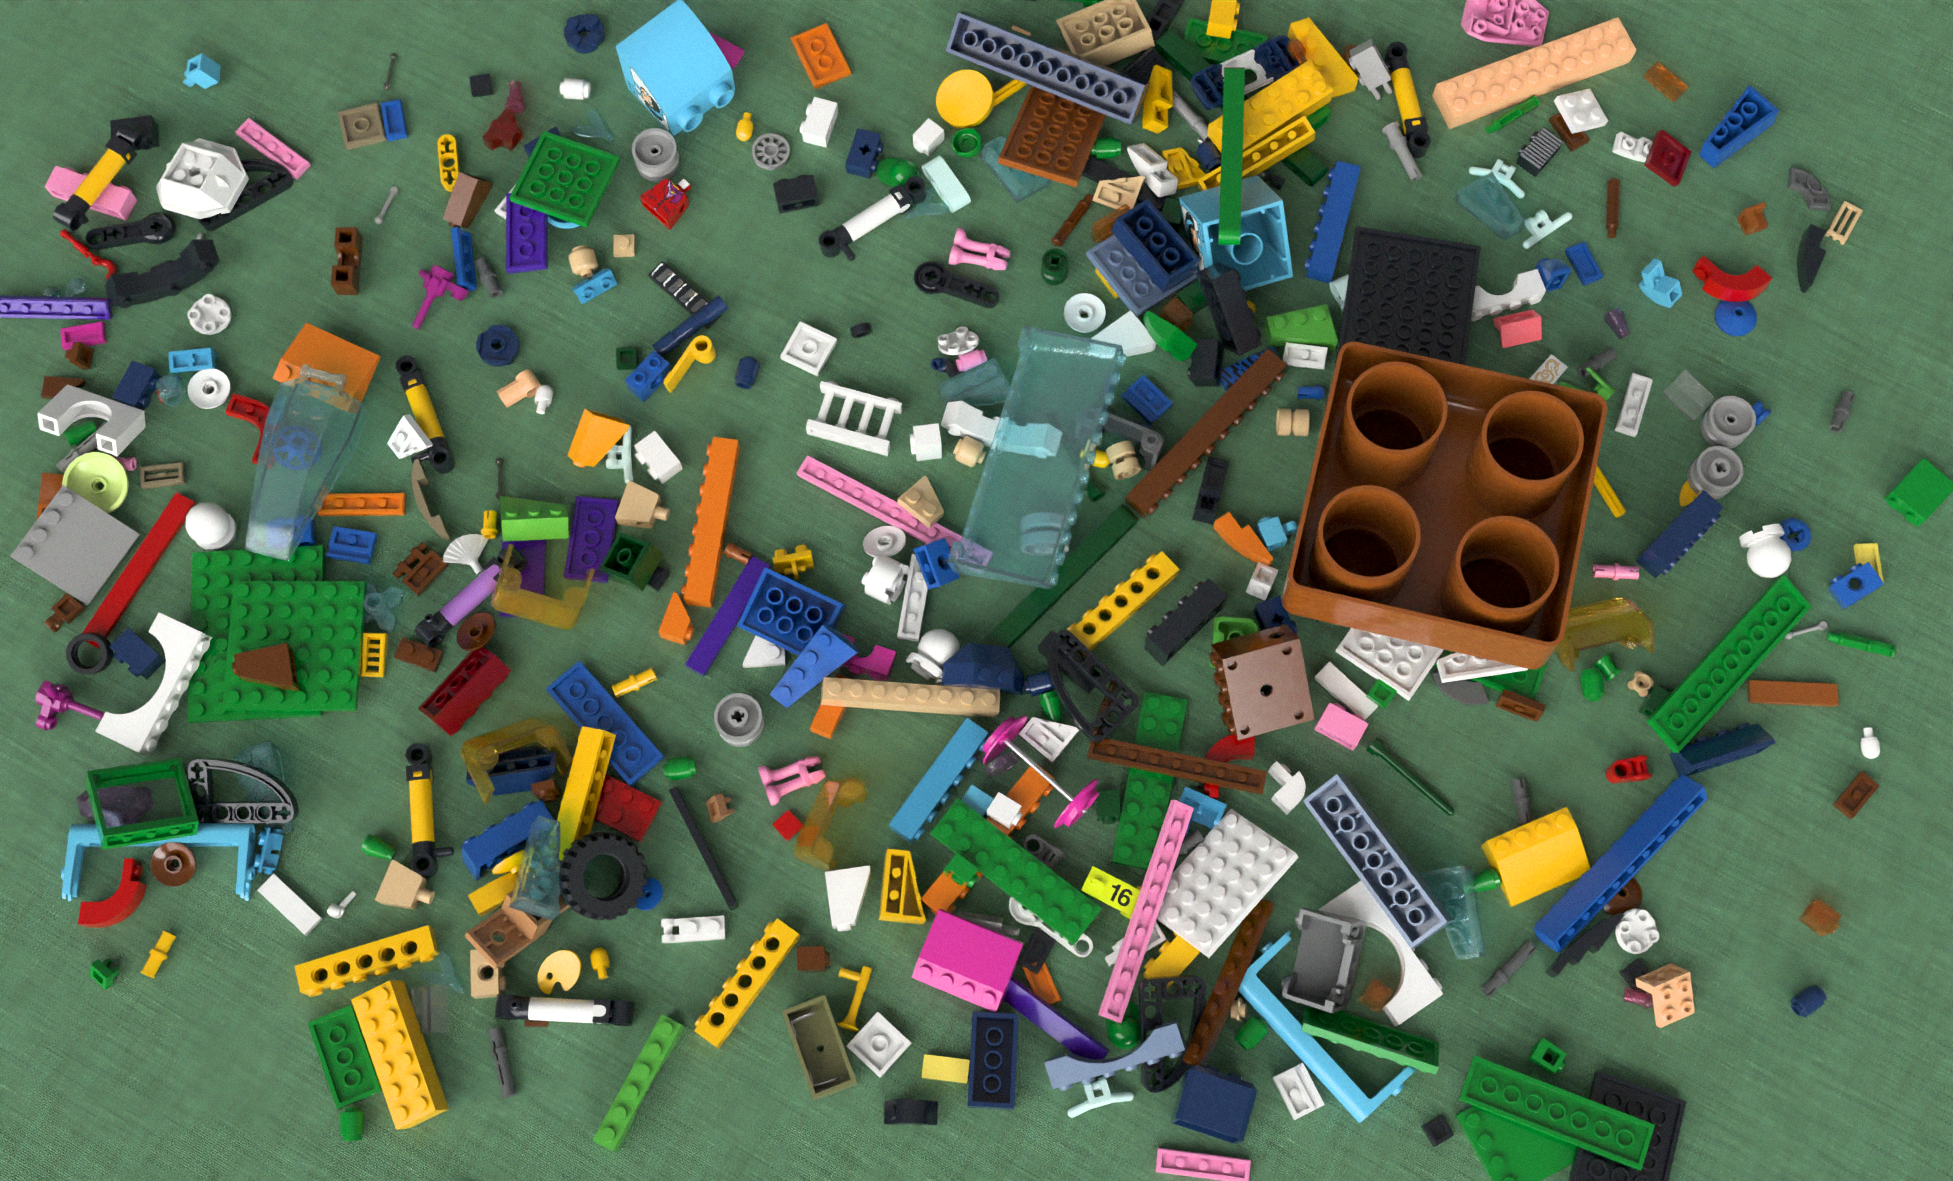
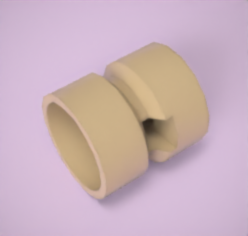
M1278 408L1276 416L1277 435L1289 436L1291 432L1295 436L1308 435V409H1296L1295 412H1292L1291 409Z
M1131 441L1118 442L1106 449L1109 462L1113 463L1111 468L1115 479H1127L1141 471L1139 461L1134 457L1135 450Z

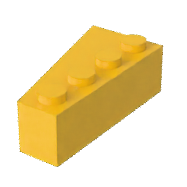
M1308 17L1290 23L1287 37L1291 39L1302 55L1304 63L1310 60L1334 90L1332 98L1355 91L1359 78L1312 20Z

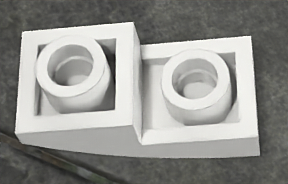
M1619 132L1616 134L1612 152L1632 160L1645 162L1653 141L1645 137L1636 139L1623 132Z

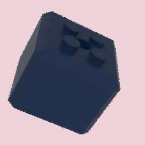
M1198 1065L1190 1068L1183 1076L1170 1122L1230 1143L1238 1144L1244 1141L1257 1095V1089L1254 1084L1242 1080V1076L1234 1073H1229L1228 1075L1220 1073V1069L1206 1065L1205 1068Z

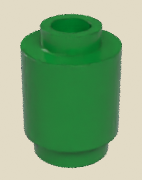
M1115 137L1097 138L1091 154L1095 155L1097 159L1120 156V139H1115Z
M1591 668L1581 671L1580 682L1583 698L1588 699V702L1602 700L1601 697L1605 696L1603 677L1599 669Z
M682 756L667 759V764L663 765L665 778L669 777L670 781L691 778L692 775L697 774L694 757Z
M1250 1017L1236 1032L1237 1035L1234 1039L1244 1050L1248 1051L1250 1048L1253 1049L1268 1033L1266 1028L1268 1026L1260 1017L1256 1019Z
M359 1107L345 1108V1112L340 1113V1136H343V1142L362 1140V1134H364V1111H359Z

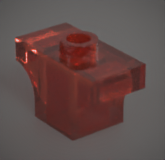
M506 107L500 116L491 122L489 129L482 136L488 149L493 151L498 147H504L512 152L524 137L520 126L516 124L517 119L513 110Z

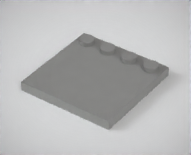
M63 485L10 557L88 606L140 534Z

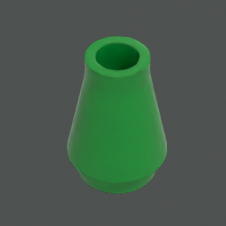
M91 420L69 426L63 433L70 446L75 444L77 446L97 429Z
M1055 691L1039 695L1041 700L1039 703L1047 719L1053 722H1062L1060 701Z
M368 834L361 847L365 855L386 859L390 862L397 852V849L390 846L376 834L374 836Z
M1487 868L1465 882L1470 894L1497 889L1496 886L1501 885L1494 868L1490 870Z

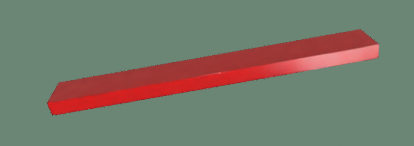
M177 492L175 493L82 633H98L108 638L186 521V515L196 505L194 501ZM85 641V642H87V643H89V644L95 646L96 648L100 649L99 644H97L96 642H94V641Z

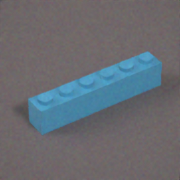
M966 718L889 823V828L909 843H912L914 839L918 841L925 831L923 827L927 821L931 823L938 814V811H936L940 804L944 805L951 796L949 793L953 786L957 787L964 778L962 773L966 768L970 769L976 762L977 758H975V755L979 750L983 752L982 749L988 740L989 732Z

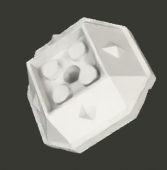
M198 138L194 142L181 144L171 162L166 164V171L157 184L156 189L160 204L164 209L203 219L219 213L231 212L249 178L235 148Z

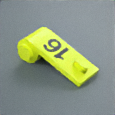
M1092 866L1081 891L1119 910L1123 916L1131 919L1141 887L1137 886L1135 888Z

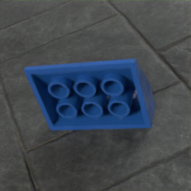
M765 567L737 626L799 656L822 625L828 623L834 629L837 627L847 605Z

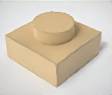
M634 234L613 235L614 257H635Z

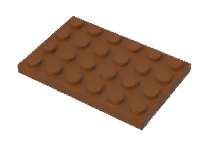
M1031 85L999 155L998 164L1077 188L1107 115Z

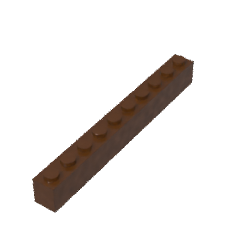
M1267 349L1126 495L1125 502L1143 518L1148 514H1154L1159 508L1158 503L1162 499L1166 501L1172 495L1174 486L1176 484L1180 486L1187 479L1188 476L1186 474L1191 469L1195 471L1202 463L1200 459L1205 454L1209 456L1215 450V444L1219 440L1224 441L1230 434L1229 429L1233 425L1237 427L1244 419L1243 415L1247 410L1251 412L1257 406V400L1261 396L1265 398L1272 390L1271 385L1275 381L1279 383L1285 377L1286 373L1284 371L1287 364Z

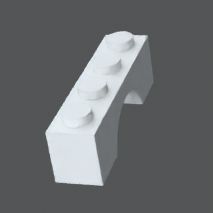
M1538 269L1518 274L1513 283V290L1504 295H1492L1484 291L1479 285L1475 286L1471 321L1479 320L1488 314L1491 316L1497 315L1509 308L1510 310H1515L1527 303L1533 305L1540 302L1546 289Z

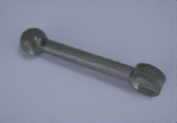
M396 53L390 54L391 62L387 80L384 84V90L390 91L395 61L398 59Z
M501 457L495 460L498 467V492L496 493L498 500H500V496H505L502 492V464L504 460Z

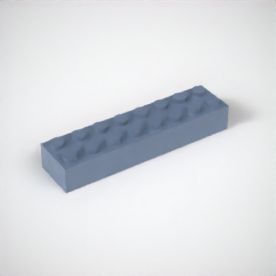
M1345 773L1336 774L1303 800L1411 949L1421 945L1454 920Z

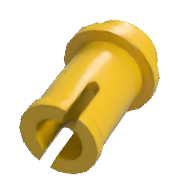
M486 510L483 512L484 521L481 534L486 539H494L498 534L496 529L498 513L489 510L488 514Z

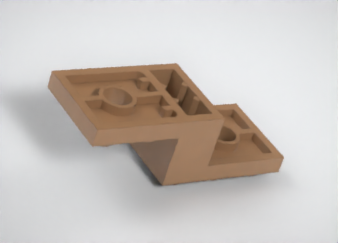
M558 860L508 893L501 909L466 932L465 937L494 969L544 935L552 919L570 907L562 900L564 898L563 894L554 893L549 889L550 886H560V882L556 880V874L560 873V867H557ZM500 935L504 941L496 942L492 936Z

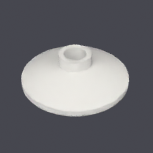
M1077 294L1071 297L1065 305V321L1072 329L1078 332H1092L1098 329L1105 320V306L1098 297L1092 294ZM1081 314H1087L1088 317L1082 318Z
M202 370L191 378L187 391L190 400L196 406L211 409L218 407L226 401L230 394L231 385L228 377L220 370ZM211 389H215L213 393L209 394Z
M894 526L878 527L865 536L863 540L864 550L872 557H875L877 554L888 557L893 556L904 547L906 542L905 534L901 529Z

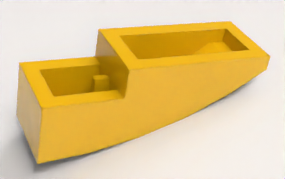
M1155 65L1148 82L1150 85L1144 100L1142 128L1159 134L1168 128V109L1173 106L1172 71Z
M532 863L525 865V869L516 875H512L511 872L469 894L468 897L477 913L483 917L503 905L508 893L535 876L537 871Z

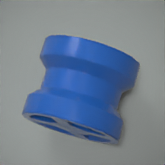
M1760 400L1752 406L1756 416L1755 426H1758L1772 412L1770 409L1764 408Z

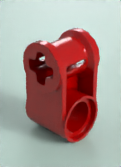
M1646 755L1617 760L1608 766L1605 771L1607 780L1613 784L1639 782L1652 778V774L1649 773L1646 764L1648 759ZM1615 767L1621 770L1622 776L1616 774Z

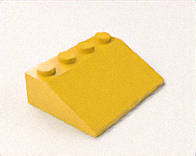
M1567 807L1487 840L1481 845L1491 868H1494L1501 882L1500 887L1510 907L1578 879L1591 869L1578 828Z

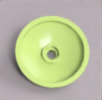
M91 452L77 457L70 463L64 473L62 486H66L104 512L110 514L125 500L129 480L125 468L117 459L105 453ZM103 483V489L99 490L98 485Z

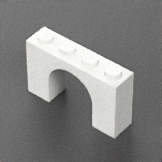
M68 384L38 412L40 430L60 436L73 422L82 418L98 417L107 420L108 422L96 433L98 450L118 456L146 427L143 410Z

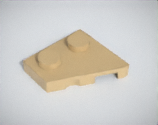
M1138 176L1099 181L1093 201L1126 213L1135 207L1145 177Z
M923 476L903 493L897 501L901 507L928 528L933 526L944 514V510L927 476Z

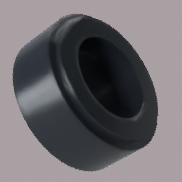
M861 323L850 328V332L853 338H861L869 335L872 329L870 323Z

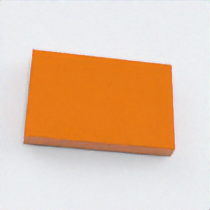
M827 23L790 37L814 89L852 75Z

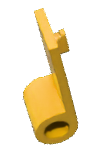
M700 335L695 337L675 367L665 377L664 385L670 393L676 388L694 360L708 364L715 359L716 350L707 336Z

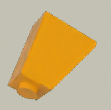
M585 408L567 456L573 460V464L582 468H585L586 465L594 467L629 430L630 425L623 419Z

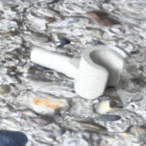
M352 891L339 906L332 903L327 910L329 916L336 919L341 918L346 905L357 894Z

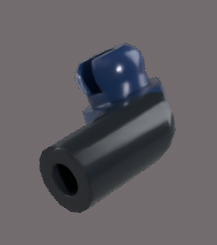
M944 358L932 359L930 364L931 368L935 371L947 373L951 381H955L960 377L951 360Z

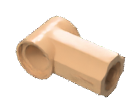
M527 369L519 373L515 381L496 392L506 408L524 397L530 398L535 396L541 384L533 371Z

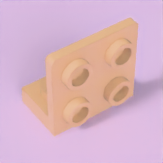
M1670 963L1636 978V986L1652 994L1657 1027L1662 1028L1695 1012L1690 971Z

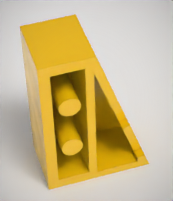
M887 849L885 852L878 920L921 925L926 922L910 851Z

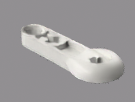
M1012 897L1010 898L1009 910L1016 921L1039 927L1078 957H1086L1091 953L1093 949L1092 940L1084 933L1078 941H1086L1089 949L1087 952L1081 953L1077 950L1076 943L1072 946L1069 945L1065 938H1061L1052 928L1030 911L1024 910L1023 906Z

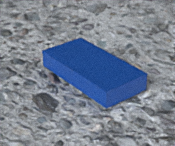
M401 99L382 102L381 108L388 142L408 138Z
M1585 241L1566 248L1565 254L1583 286L1603 278V274Z

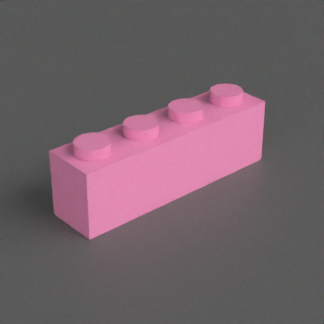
M55 166L45 188L52 196L67 201L88 174L83 173L82 175L69 167L61 168ZM110 182L89 209L127 221L137 199L128 187L123 185L118 187Z

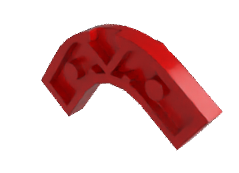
M233 393L225 411L226 415L248 421L259 429L260 439L251 459L252 463L274 469L277 460L273 454L272 445L275 436L282 430L279 419L274 411L264 403ZM279 438L277 441V448L283 446V440L281 438Z

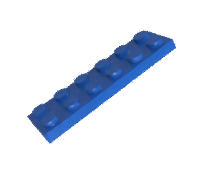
M580 661L546 688V691L580 730L584 726L604 730L616 735L609 763L629 786L635 784L664 759L660 751Z

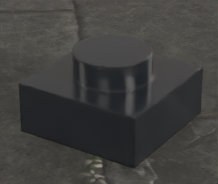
M657 566L647 586L658 592L670 575L669 572Z

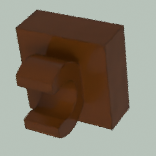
M73 342L72 349L66 350L64 358L69 359L70 363L79 368L87 370L91 367L94 350L81 342Z

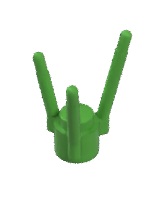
M1587 366L1586 370L1598 382L1593 391L1607 401L1616 389L1605 382L1596 371L1594 372ZM1559 382L1561 386L1582 390L1565 382Z

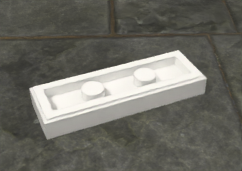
M1635 373L1631 374L1614 431L1632 437L1637 435L1653 379Z
M1330 661L1314 677L1319 684L1352 714H1358L1366 720L1378 708L1377 704L1368 699L1367 695Z
M274 873L257 890L306 936L323 919Z

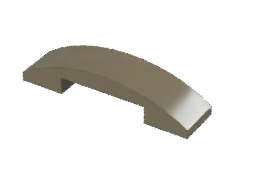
M416 459L412 468V489L416 503L431 528L448 542L451 538L444 520L440 515L433 517L422 488L430 485L422 463L419 459Z

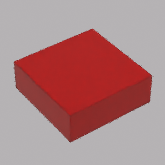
M787 810L772 824L787 842L804 827L790 810Z

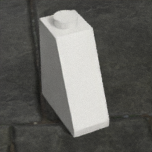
M1131 310L1092 337L1090 343L1092 354L1096 358L1099 357L1103 362L1152 352L1156 347V343L1149 335L1145 326Z
M870 865L825 872L833 929L841 932L851 930V926H856L871 876Z

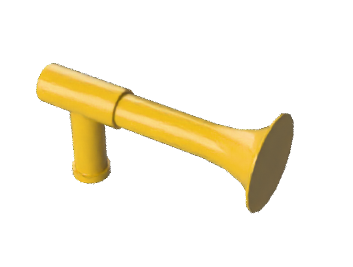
M863 966L861 973L841 967L839 977L858 982L849 1012L841 1023H837L838 1026L854 1032L860 1031L856 1026V1016L872 972L871 968Z

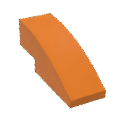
M1230 512L1215 520L1213 528L1234 550L1257 564L1261 562L1271 566L1273 557L1250 525L1241 529Z
M840 674L835 676V678L850 679ZM820 705L810 726L811 732L832 739L847 707Z

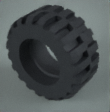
M595 832V834L582 836L580 840L576 839L571 843L572 847L570 849H565L563 861L559 860L557 866L560 867V873L556 874V880L560 882V886L557 887L559 894H563L564 898L562 900L566 905L572 907L571 910L595 920H613L617 916L626 915L629 908L634 909L638 905L636 900L638 897H643L645 891H642L643 885L648 883V878H645V872H648L647 865L643 864L642 860L645 859L643 854L637 851L638 847L633 842H629L627 838L616 834ZM605 854L615 858L620 867L621 877L616 890L612 894L599 898L588 893L584 885L583 875L588 862L592 858Z

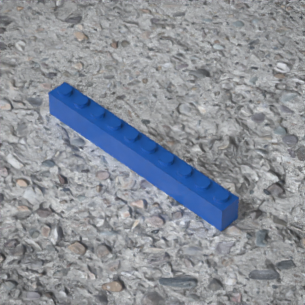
M1684 774L1677 780H1674L1666 792L1658 796L1655 803L1648 810H1645L1633 825L1627 828L1625 834L1615 841L1603 856L1597 859L1596 864L1589 871H1586L1573 887L1567 890L1566 895L1559 902H1556L1543 918L1537 921L1533 928L1538 940L1557 953H1560L1707 801L1708 798L1704 786Z

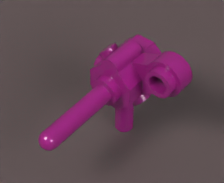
M434 264L430 272L425 269L419 271V276L425 281L423 287L427 289L425 292L427 295L412 323L414 329L421 327L434 298H437L438 295L442 297L446 290L452 292V297L463 301L469 293V290L451 282L454 276L453 273Z
M44 681L36 693L35 701L42 706L36 726L43 730L55 728L57 724L55 715L57 712L63 713L72 709L100 721L105 713L74 701L72 692L67 690L68 688L62 684H51L50 681Z

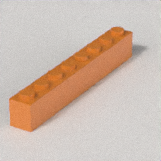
M713 437L712 444H708L707 447L709 461L708 464L705 463L703 476H706L705 484L701 483L700 486L702 500L701 503L697 504L696 516L699 517L697 524L694 523L692 535L695 536L694 544H690L689 556L691 561L690 564L686 565L685 577H688L687 584H683L681 597H684L686 605L712 608L740 452L739 441L735 439Z
M1030 766L1006 795V797L1022 806L1020 813L1023 815L1016 826L1012 824L1010 829H1008L991 817H988L986 820L1013 839L1012 833L1016 829L1018 831L1022 829L1027 822L1026 816L1030 812L1032 814L1036 812L1041 805L1039 800L1044 795L1048 797L1054 787ZM942 872L923 895L921 903L935 915H937L939 909L953 913L956 909L954 904L959 898L963 900L971 889L964 884L962 886L958 885L951 879V874L946 877ZM981 873L977 874V876H979L978 881L983 876Z

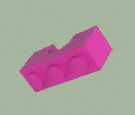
M842 634L853 644H856L854 637ZM875 645L873 652L868 657L860 658L854 655L842 666L850 668L849 671L858 675L862 673L868 674L871 679L876 681H888L897 658L896 651Z

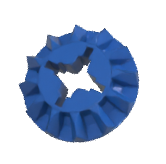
M1790 518L1780 523L1784 530V535L1780 539L1788 544L1792 552L1802 551L1809 545L1811 532L1803 521ZM1790 532H1791V533H1798V532H1799V534L1797 535V537H1796L1795 539H1794V538H1791V539L1788 538V539H1787V537H1788V535L1790 534Z

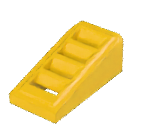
M363 633L361 676L384 677L388 634ZM371 640H380V644L370 643ZM370 648L380 649V653H369ZM369 657H379V662L369 661ZM368 666H379V670L367 669Z

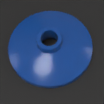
M1721 301L1715 310V321L1718 327L1726 334L1743 336L1751 332L1755 327L1757 315L1754 307L1748 301Z

